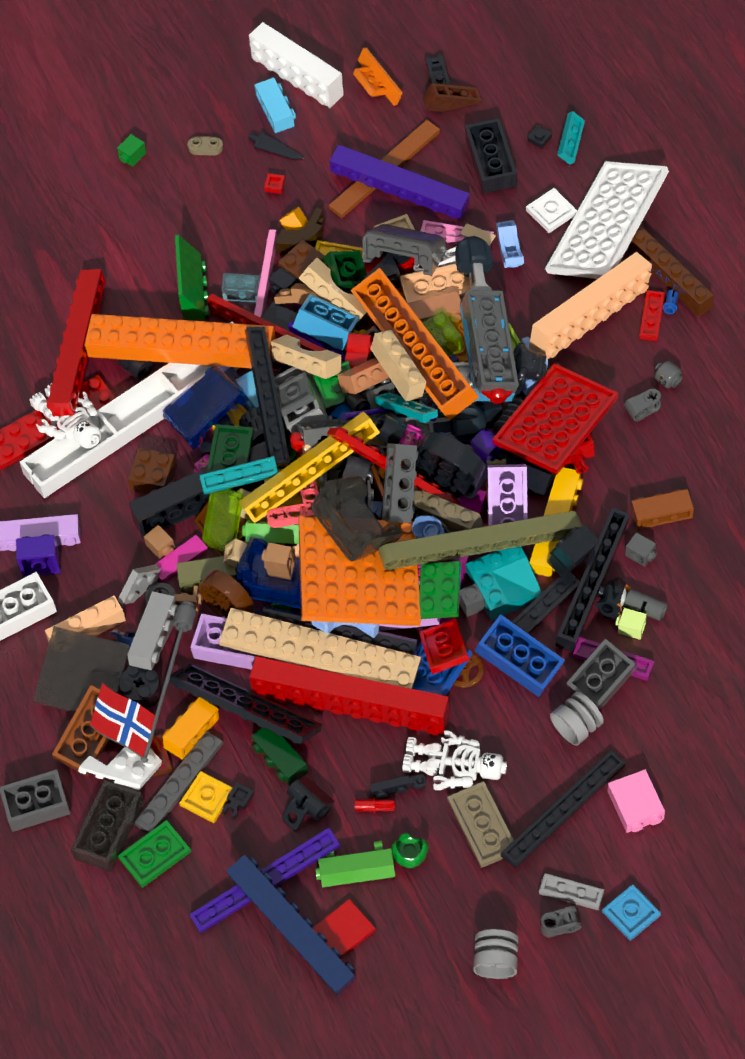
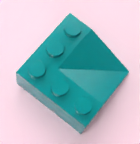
M521 546L498 550L466 564V576L471 585L477 584L484 598L485 611L491 621L497 619L500 614L505 616L530 605L542 593Z

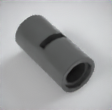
M630 589L624 602V607L645 613L648 617L658 621L663 619L668 603L634 589Z

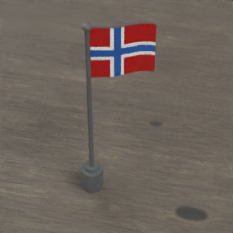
M181 602L176 611L173 625L179 633L155 715L140 704L115 693L102 682L90 726L95 731L127 747L141 757L143 763L148 762L147 756L182 633L191 630L197 611L196 606L190 602Z

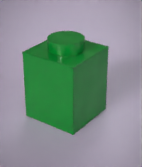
M132 134L117 147L119 159L132 167L146 154L144 142Z

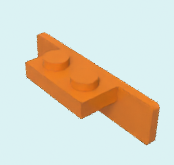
M363 48L358 58V62L363 68H356L353 75L371 97L385 95L393 106L398 105L402 91L367 48Z

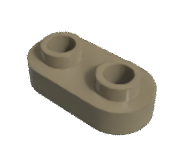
M193 137L188 141V150L193 155H218L223 151V142L218 137Z

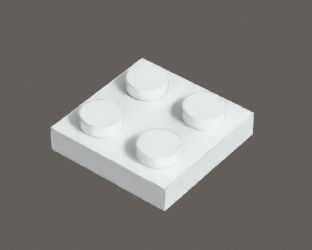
M555 188L526 206V211L548 233L570 220L577 213V210Z

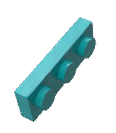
M574 111L569 112L567 115L557 154L569 165L575 162L585 120Z

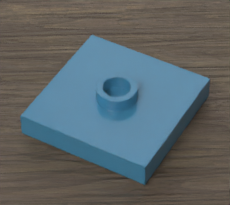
M633 884L602 909V913L629 941L661 916V912Z

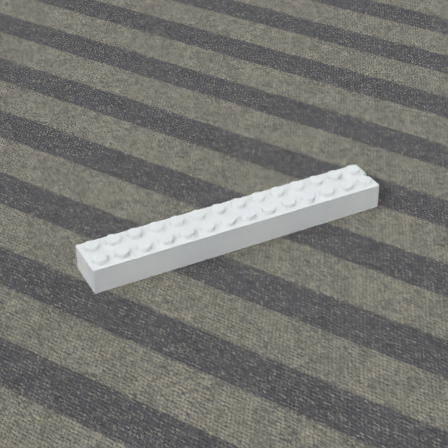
M168 363L97 410L98 417L91 419L92 423L101 431V439L97 445L92 448H85L74 438L69 439L66 437L64 441L53 439L20 461L23 474L32 485L34 484V487L42 497L46 498L187 404L194 397L190 388L197 381L205 380L209 385L230 367Z

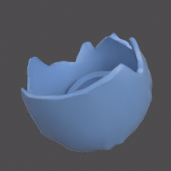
M419 516L412 525V532L416 539L445 534L441 521L433 516Z

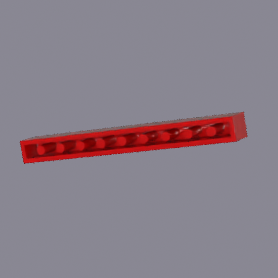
M101 269L80 270L79 278L76 279V290L73 292V302L70 304V314L66 320L67 327L63 332L64 339L63 343L60 344V355L57 357V367L53 372L54 380L53 384L50 385V396L47 398V408L50 409L53 416L75 415L88 360L85 341L92 314L99 313L106 284Z

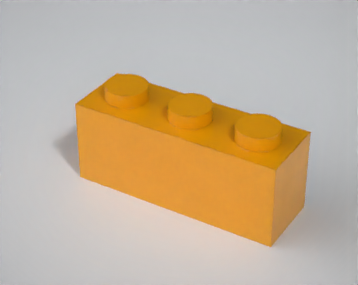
M200 697L195 702H191L183 716L180 715L173 727L164 732L163 747L183 760L204 733L209 731L219 720V708Z

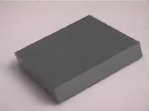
M306 371L276 386L282 417L316 400L309 375Z

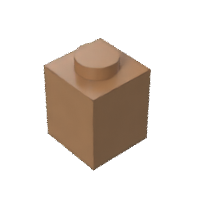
M159 525L144 536L146 546L160 560L175 550L173 539Z

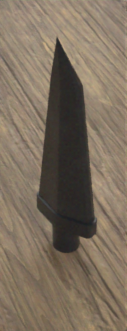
M263 132L259 136L253 133L249 135L248 139L255 142L254 148L293 160L305 158Z

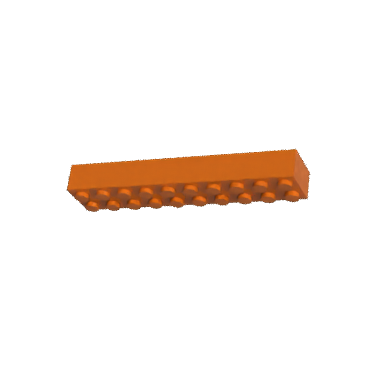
M380 268L351 289V292L381 332L392 330L426 380V392L449 421L479 398Z
M92 314L85 347L88 357L252 368L245 335L246 327H265L270 358L271 341L275 340L276 337L274 326Z

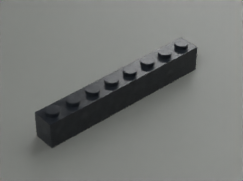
M611 508L599 537L600 542L594 548L558 632L555 646L574 652L597 599L599 589L605 580L625 533L630 514Z

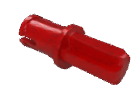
M373 797V799H355V812L369 811L376 813V811L395 810L394 799H376V797Z

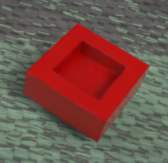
M268 173L264 192L282 194L285 175Z

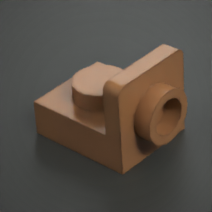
M195 585L193 595L187 593L174 594L176 605L179 606L181 602H190L196 606V611H198L199 604H202L203 601L199 587Z

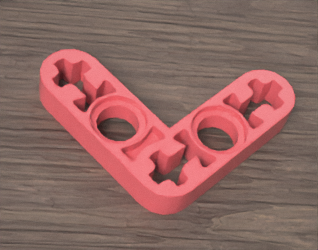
M316 479L309 484L310 488L304 487L300 490L303 504L269 510L267 513L268 525L278 528L298 524L299 516L322 517L323 510ZM307 496H315L312 500L306 499ZM311 507H315V512H312ZM292 513H299V514H300V515L297 516V517H291V516H290V514H292Z

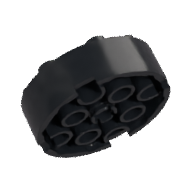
M428 432L422 435L416 445L418 458L415 468L421 471L420 475L425 478V481L438 485L440 487L439 490L442 492H449L457 498L463 495L466 499H471L476 496L488 477V466L474 452V448L468 444L461 443L451 434L444 435Z

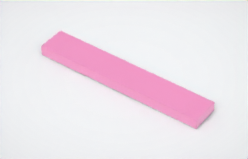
M271 229L268 233L254 312L259 317H262L266 310L270 287L269 277L272 274L276 252L275 241L277 233L276 230Z

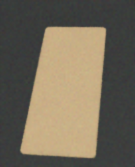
M466 224L460 233L466 237H480L489 246L496 237V235L470 224Z

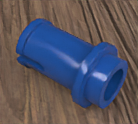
M673 290L667 292L666 302L663 304L666 314H674L677 311L676 303L679 295L677 291L674 292V296H672Z

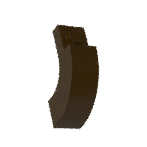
M316 208L308 224L299 230L289 231L282 229L275 241L276 253L286 255L301 240H304L312 247L316 246L317 240L321 241L323 238V226L325 224L323 209Z

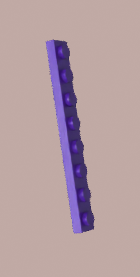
M328 828L266 866L260 872L262 874L266 872L273 880L271 884L276 887L315 863L318 859L339 848L340 844L331 829ZM236 885L189 915L199 932L202 933L252 901Z

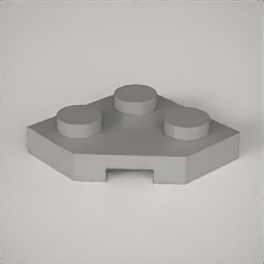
M155 564L133 569L117 601L122 605L134 603L157 581L161 568Z

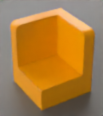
M299 207L285 214L279 220L285 230L289 231L299 230L309 222Z

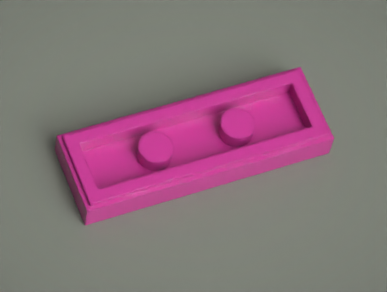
M197 535L193 536L156 563L161 568L158 579L164 583L178 573L176 563L194 561L206 553L208 547Z

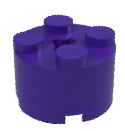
M486 428V431L484 429L481 430L470 442L474 452L486 465L487 460L494 461V459L498 458V454L504 450L493 444L492 439L495 434L488 428Z

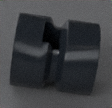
M123 359L118 361L121 367L129 371L138 380L148 376L153 368L152 361Z

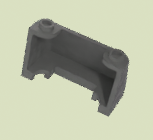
M382 224L368 230L364 234L363 262L372 263L374 257L380 258L382 251L415 258V265L423 267V274L432 276L446 253V241L440 235Z

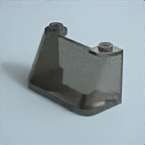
M360 476L328 480L312 503L314 515L350 561L360 560L375 553L381 546L395 543L403 535V532L394 523H389L383 528L363 500L367 495L368 489Z

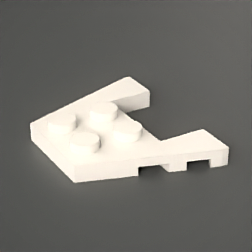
M124 747L108 766L89 756L79 766V772L83 774L89 772L95 774V777L100 779L106 777L115 780L114 783L140 790L161 766L162 760L149 749L148 762L143 763L141 757L127 747Z

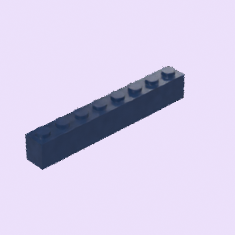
M244 854L226 870L228 876L338 996L356 980L353 974L356 971L348 962L344 964L339 959L341 954L334 947L330 949L327 946L326 942L328 940L321 932L317 934L312 929L313 923L307 917L303 919L298 914L300 909L293 902L289 904L286 901L285 897L287 895L279 886L275 888L271 884L272 878L266 872L262 874L257 869L259 864L252 857L248 859Z

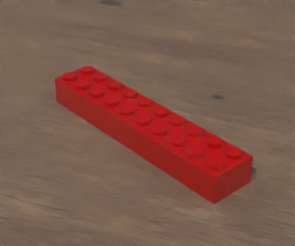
M257 656L255 657L249 677L252 692L264 698H271L280 703L290 702L299 707L309 706L318 711L328 710L337 715L347 714L356 719L366 718L375 723L385 722L394 727L404 726L413 731H427L432 735H444L450 715L448 696Z

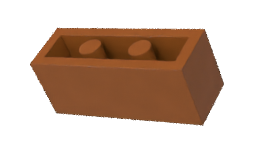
M678 489L666 494L659 493L647 498L640 497L631 503V512L637 530L693 518L694 508L688 489Z

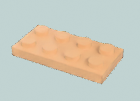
M456 264L436 268L432 276L424 275L423 271L400 276L401 287L407 303L458 291L459 296H464L466 290H471L469 277L459 272Z

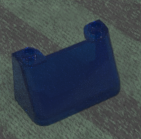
M217 366L208 368L204 373L205 375L172 405H167L163 410L165 421L193 451L200 445L198 442L200 436L204 438L206 436L204 433L231 409L233 411L236 409L235 405L240 404L243 406L249 401L245 393Z
M250 537L237 565V582L247 591L251 599L301 609L300 559L294 558L295 567L291 580L268 576L267 570L264 568V561L262 560L263 550L267 549L268 544L262 539Z

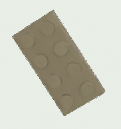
M483 781L448 796V803L480 867L483 868L503 859L500 856L501 852L514 840L485 782Z

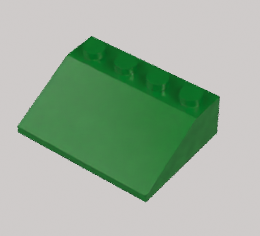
M179 234L175 235L178 293L183 320L206 322V317L209 316V307L205 306V302L208 301L207 290L204 291V287L207 286V277L203 276V272H206V262L202 261L201 254Z

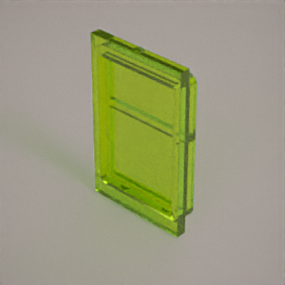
M230 489L210 493L202 537L206 546L225 552V546L234 539H237L242 510L239 501L244 498V494Z

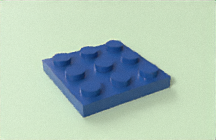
M421 641L415 650V656L421 657V661L412 689L446 696L468 661L432 674ZM466 649L470 659L472 653L469 649Z

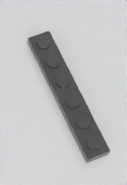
M206 731L138 817L135 825L146 833L158 827L189 789L199 772L203 771L223 745V741Z

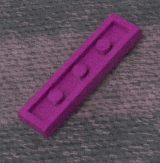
M579 637L573 657L586 661L600 643ZM620 650L636 664L637 669L631 676L648 681L654 667V661Z

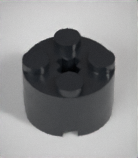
M128 666L120 677L119 686L122 696L140 704L145 709L158 703L161 696V686L155 670Z

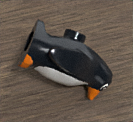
M621 577L610 580L605 587H600L597 594L600 600L597 601L596 607L605 618L616 619L622 611L626 591H630L631 588Z

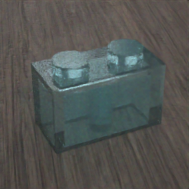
M223 273L221 287L223 299L226 301L256 302L260 275Z

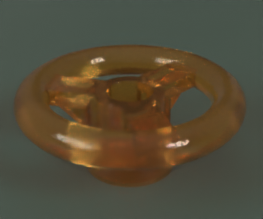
M472 653L470 657L472 660L467 662L465 665L467 668L463 669L460 673L463 677V682L456 680L453 685L466 688L477 684L481 680L484 666L478 656ZM477 665L478 673L474 679L469 681L468 674Z

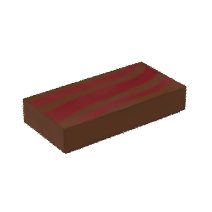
M162 734L154 736L150 749L162 760L161 766L153 774V777L172 772V767L167 751L163 747Z

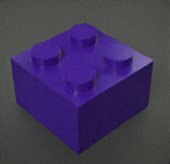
M55 535L24 536L16 539V557L22 577H27L35 572L39 576L61 573L60 552Z

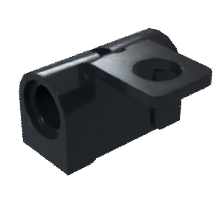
M302 777L294 781L287 790V795L292 800L282 819L293 830H297L307 814H310L315 820L326 817L335 801L309 777ZM290 812H294L296 814V823H293L290 820Z

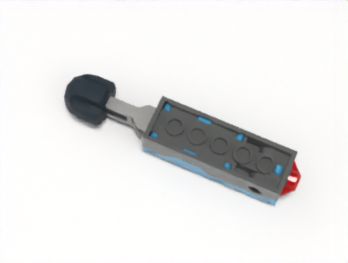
M465 237L456 246L455 261L457 270L464 273V276L469 277L471 290H466L461 302L460 312L472 386L479 396L476 401H491L495 404L512 401L519 383L503 291H492L485 283L484 273H488L493 267L491 249L488 243L480 237Z

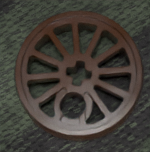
M214 570L199 584V591L204 601L222 618L228 617L230 608L250 613L254 610V603L247 591L225 572Z

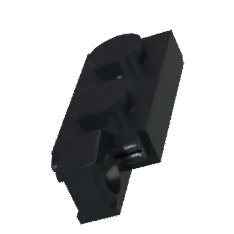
M424 774L412 777L407 775L370 784L371 798L383 799L388 794H403L408 789L418 791L426 788Z

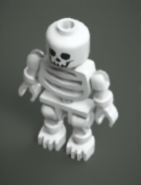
M48 385V388H45V393L49 398L50 386ZM40 392L39 394L36 393L35 396L33 395L32 399H29L31 406L43 413L47 419L41 420L43 426L36 424L39 432L46 433L50 437L54 436L58 441H64L66 437L69 439L74 438L85 448L94 447L101 439L100 429L91 421V419L98 417L97 410L94 408L93 403L89 401L85 392H83L84 400L78 398V404L82 407L76 406L75 415L53 416L50 409L47 408L46 398Z
M444 731V736L450 738H441V742L444 744L443 752H441L442 746L438 743L427 745L420 743L417 745L416 738L408 737L406 754L402 765L403 772L412 773V770H415V772L422 771L430 776H434L439 768V776L433 777V781L441 783L433 784L435 790H443L447 787L455 789L456 786L469 788L473 785V780H476L477 773H480V776L484 779L499 780L502 774H506L507 762H503V756L501 754L484 753L481 757L480 743L477 740H467L464 736L457 737L450 731ZM456 744L458 748L454 751L453 757H448L449 745ZM416 753L419 755L425 754L430 759L422 763L421 760L414 762L413 756ZM446 765L452 766L454 777H450V779L444 777ZM455 766L461 767V771H458Z

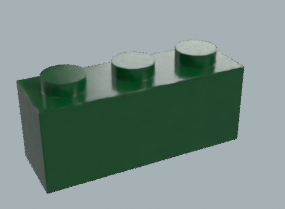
M261 728L251 736L253 750L257 754L261 753L265 764L269 768H274L275 774L281 782L285 781L290 786L294 781L308 773L307 764L283 736L277 735L274 731L267 728Z

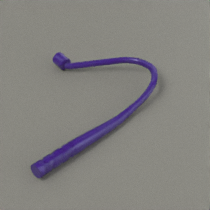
M384 408L363 410L368 416L395 412ZM363 411L342 413L341 419L343 421L352 420ZM437 418L430 419V421L434 422Z

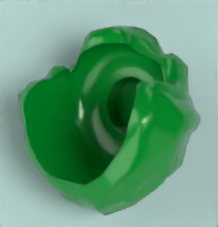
M402 833L398 840L393 842L391 849L394 859L400 866L414 868L425 860L429 845L425 839L414 838L409 833Z

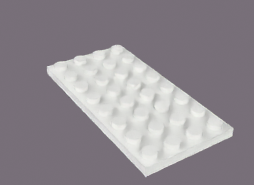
M605 161L545 268L547 273L598 279L616 267L669 173L667 166Z

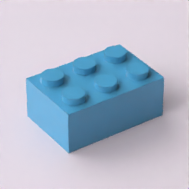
M309 294L299 309L292 327L301 333H306L318 341H323L331 345V347L343 351L347 344L349 333L353 334L360 317Z

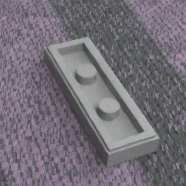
M544 873L539 894L599 911L604 889Z

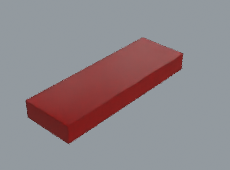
M647 290L639 339L658 341L665 292Z

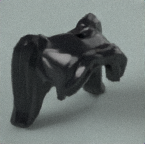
M518 343L513 351L519 383L514 395L521 394L527 380L535 382L542 379L546 373L547 366L545 362L547 355L528 350L525 343Z

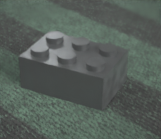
M605 639L566 684L573 693L580 692L587 696L600 711L635 672L637 667L632 660Z
M58 770L0 787L1 797L12 832L71 814Z

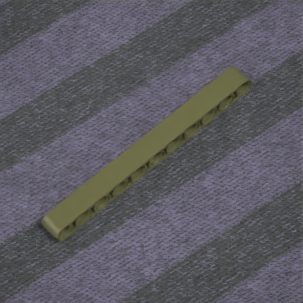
M571 511L389 543L381 546L378 552L384 568L391 570L562 538L565 539L573 528L577 527L579 529L582 524L577 512Z

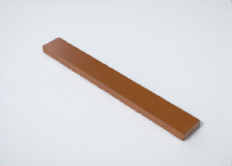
M426 120L383 157L381 161L402 167L440 133V129ZM356 181L329 205V209L340 218H343L376 188L368 187L364 183Z

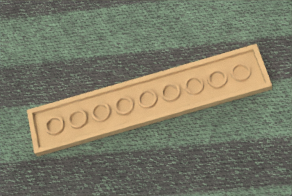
M230 608L219 641L221 646L270 659L410 689L413 688L421 661L419 656L331 633L327 634L323 631Z

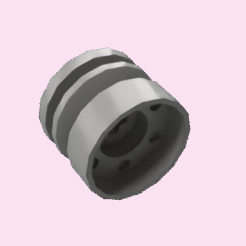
M575 692L571 695V698L565 701V705H560L550 714V719L557 731L568 742L576 746L588 737V732H594L596 727H600L604 722L599 709L587 696L580 692Z
M498 929L483 930L475 934L476 944L474 950L477 954L474 955L473 971L477 975L492 979H504L517 974L518 958L515 955L518 952V936L516 934Z

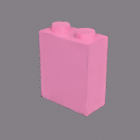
M646 769L608 783V794L626 833L631 831L638 832L644 826L650 824L657 825L664 819L665 810Z

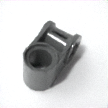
M648 389L628 399L624 407L634 421H640L660 410L661 394L656 389Z
M569 906L561 910L545 913L541 918V933L545 937H554L580 930L582 926L577 921L576 908ZM551 922V923H553L555 926H554V927H547V926L545 925V923Z

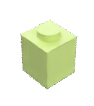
M624 608L622 615H619L616 620L618 634L641 640L647 614Z

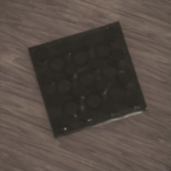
M54 626L33 702L75 713L90 685L101 689L103 682L112 691L118 693L119 681L124 671L130 645Z

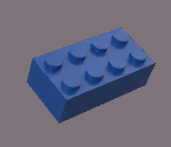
M501 614L475 649L477 654L537 697L541 696L565 661Z

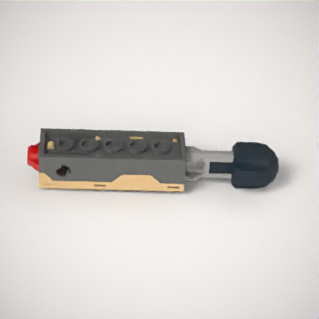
M469 405L450 421L446 416H438L434 422L421 423L417 419L408 418L404 414H397L395 412L369 416L375 426L381 416L386 414L401 423L404 422L406 427L409 424L419 428L422 435L428 432H443L455 436L461 443L471 442L481 430L486 429L487 424L485 414L474 405ZM340 418L296 424L297 432L290 435L291 446L302 456L329 437L327 432L330 428L343 427L351 420L343 421ZM373 437L365 444L387 446L388 443Z

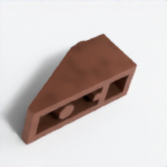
M431 83L423 96L427 110L438 112L479 104L482 101L476 87Z

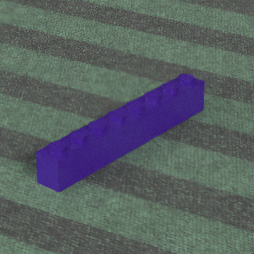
M341 145L337 146L330 159V171L336 175L348 177L352 181L364 183L368 187L380 189L384 193L396 195L400 199L412 201L419 206L428 207L451 218L461 220L469 204L470 193Z

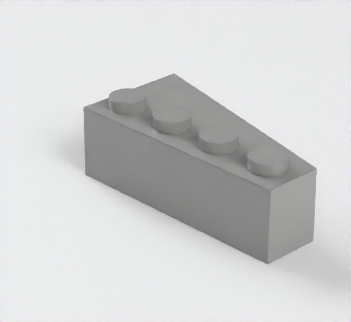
M152 591L127 654L130 666L152 670L155 663H158L160 653L174 627L173 622L178 605L175 603V596Z

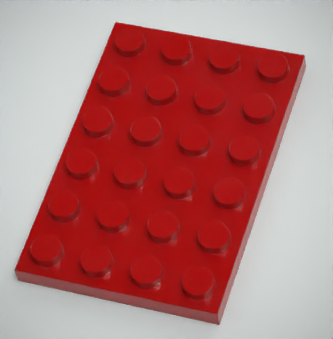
M554 363L494 436L492 442L494 445L558 475L619 398L618 392Z

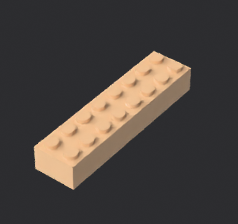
M637 252L534 323L529 349L547 355L546 360L550 357H555L560 350L569 347L574 340L580 339L584 333L593 330L598 323L607 320L612 313L618 312L625 304L631 303L636 296L645 293L649 287L648 282L651 277L652 264Z

